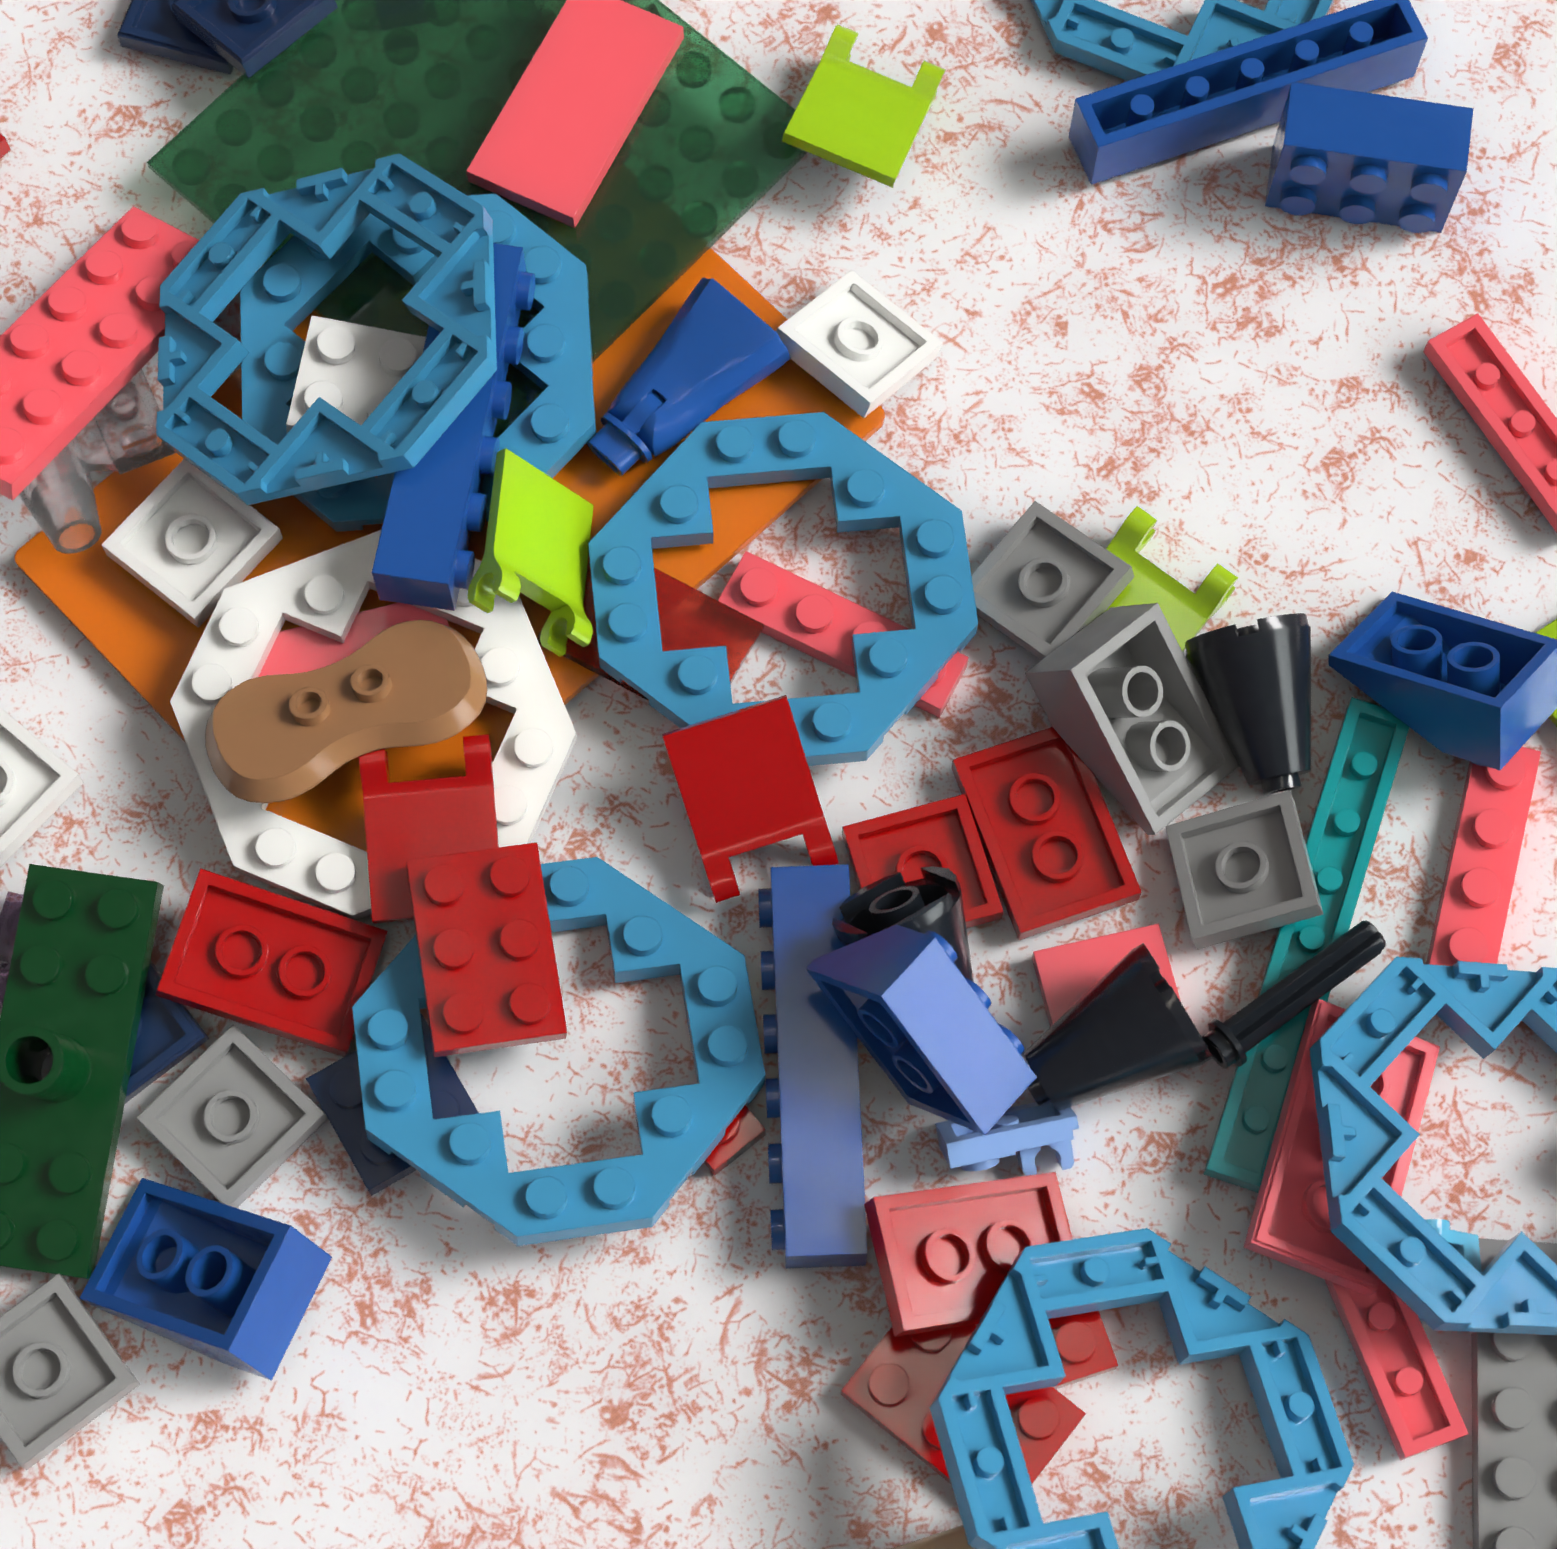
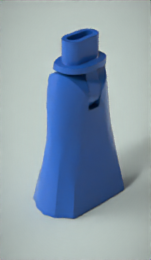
M702 277L655 347L618 392L607 412L601 417L603 427L587 442V445L608 467L618 475L623 476L638 460L648 463L653 459L652 455L657 457L672 448L721 407L779 369L791 359L789 351L778 333L713 278L707 279Z

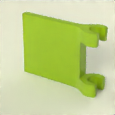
M837 24L824 54L783 134L782 142L893 187L919 129L938 92L937 88L946 69L923 61L913 86H907L850 62V52L859 33Z
M507 448L498 451L496 455L485 552L482 562L469 585L468 601L484 612L490 613L494 608L495 595L510 603L517 601L520 593L551 611L542 628L540 642L544 648L560 657L565 655L568 638L585 647L589 645L593 634V627L584 612L583 603L589 555L588 543L591 536L594 505Z
M1136 506L1106 548L1132 566L1134 578L1108 609L1110 607L1158 603L1182 652L1186 650L1185 642L1197 636L1209 619L1234 592L1235 587L1233 585L1238 577L1217 563L1196 593H1193L1139 554L1155 534L1153 527L1157 520Z

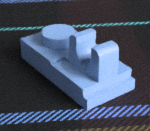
M1050 1100L1040 1106L1034 1102L1010 1107L986 1135L949 1120L935 1123L939 1147L951 1169L960 1167L964 1171L986 1170L996 1166L999 1163V1158L1017 1154L1018 1164L1026 1176L1036 1175L1035 1157L1041 1150L1040 1146L1045 1145L1055 1149L1056 1159L1062 1170L1070 1169L1074 1165L1071 1140H1074L1073 1130L1079 1129L1077 1115L1071 1107L1057 1111Z

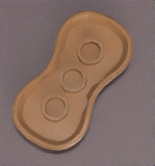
M430 620L398 623L380 632L360 649L336 663L309 672L256 677L246 680L228 691L219 700L207 720L205 730L207 755L218 780L235 797L256 803H272L292 799L314 788L345 763L364 754L385 748L433 744L458 734L479 716L486 703L487 680L485 671L473 646L455 629Z

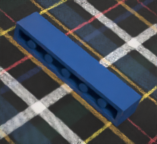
M1371 0L1075 98L1068 137L1092 185L1280 122L1291 82L1367 93L1415 76L1428 36L1409 0Z
M493 243L497 371L414 468L398 471L394 474L372 569V576L379 600L455 611L459 590H468L473 579L475 554L474 551H468L472 531L482 532L487 512V495L481 494L485 475L493 476L495 471L496 455L500 448L499 438L493 437L497 419L506 420L510 409L512 385L511 382H506L505 380L509 364L518 365L522 354L524 331L523 327H517L521 309L530 311L535 293V274L526 271L523 247ZM431 326L428 327L423 352L440 334L439 331Z
M849 864L771 867V888L758 889L759 927H772L773 951H761L762 990H775L776 1013L763 1014L764 1054H777L778 1078L765 1079L767 1118H780L781 1143L768 1144L769 1184L782 1183L783 1209H770L772 1250H785L786 1269L866 1266L868 1254L866 1211L864 1207L865 1188L857 1036L805 969L814 959L844 947L835 933L832 921L833 918L840 921L843 919L839 907L850 897Z

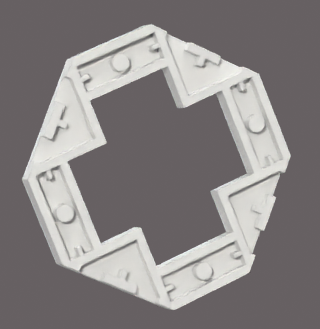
M381 530L225 588L170 700L236 872L354 920L372 914L367 852L267 811L266 808L269 803L248 802L235 797L222 785L212 769L205 746V730L207 720L219 700L237 685L259 676L285 620L344 643L369 588L377 591L372 576V569ZM475 559L473 577L482 562L478 559ZM466 589L459 590L455 611L413 605L481 634L474 650L478 654L486 675V702L514 714L492 763L499 847L531 843L576 742V731L520 596L517 601L510 603L495 595L494 608L490 613H486L469 603L467 597L468 590Z

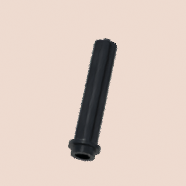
M1367 920L1361 921L1222 1023L1217 1019L1211 1021L1208 1024L1209 1032L1202 1036V1039L1208 1047L1207 1049L1212 1055L1213 1060L1224 1069H1227L1232 1064L1241 1067L1247 1062L1246 1052L1378 956L1386 946L1382 934L1371 922Z

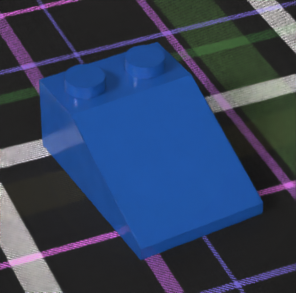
M1393 591L1328 655V664L1331 668L1441 752L1499 771L1557 709V639Z
M142 1178L88 1280L80 1299L87 1304L221 1363L272 1381L332 1256L291 1225Z

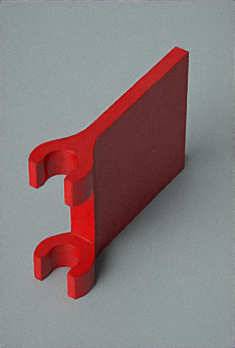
M786 695L662 734L716 903L740 895L729 857L802 834L813 866L839 864Z
M489 734L463 737L466 776L390 782L388 752L385 749L359 756L373 923L414 920L406 871L407 859L499 847Z

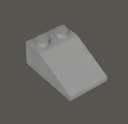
M1158 603L1110 607L1025 672L1052 727L1147 835H1156L1239 767Z

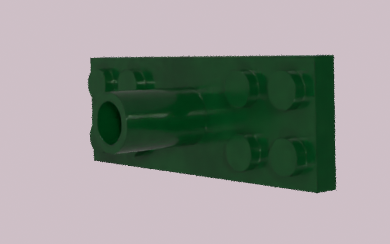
M29 864L0 1017V1266L51 1274L59 1273L64 1276L90 1279L95 1269L164 885L159 882ZM52 1052L53 1064L51 1070L42 1079L41 1070L43 1062Z

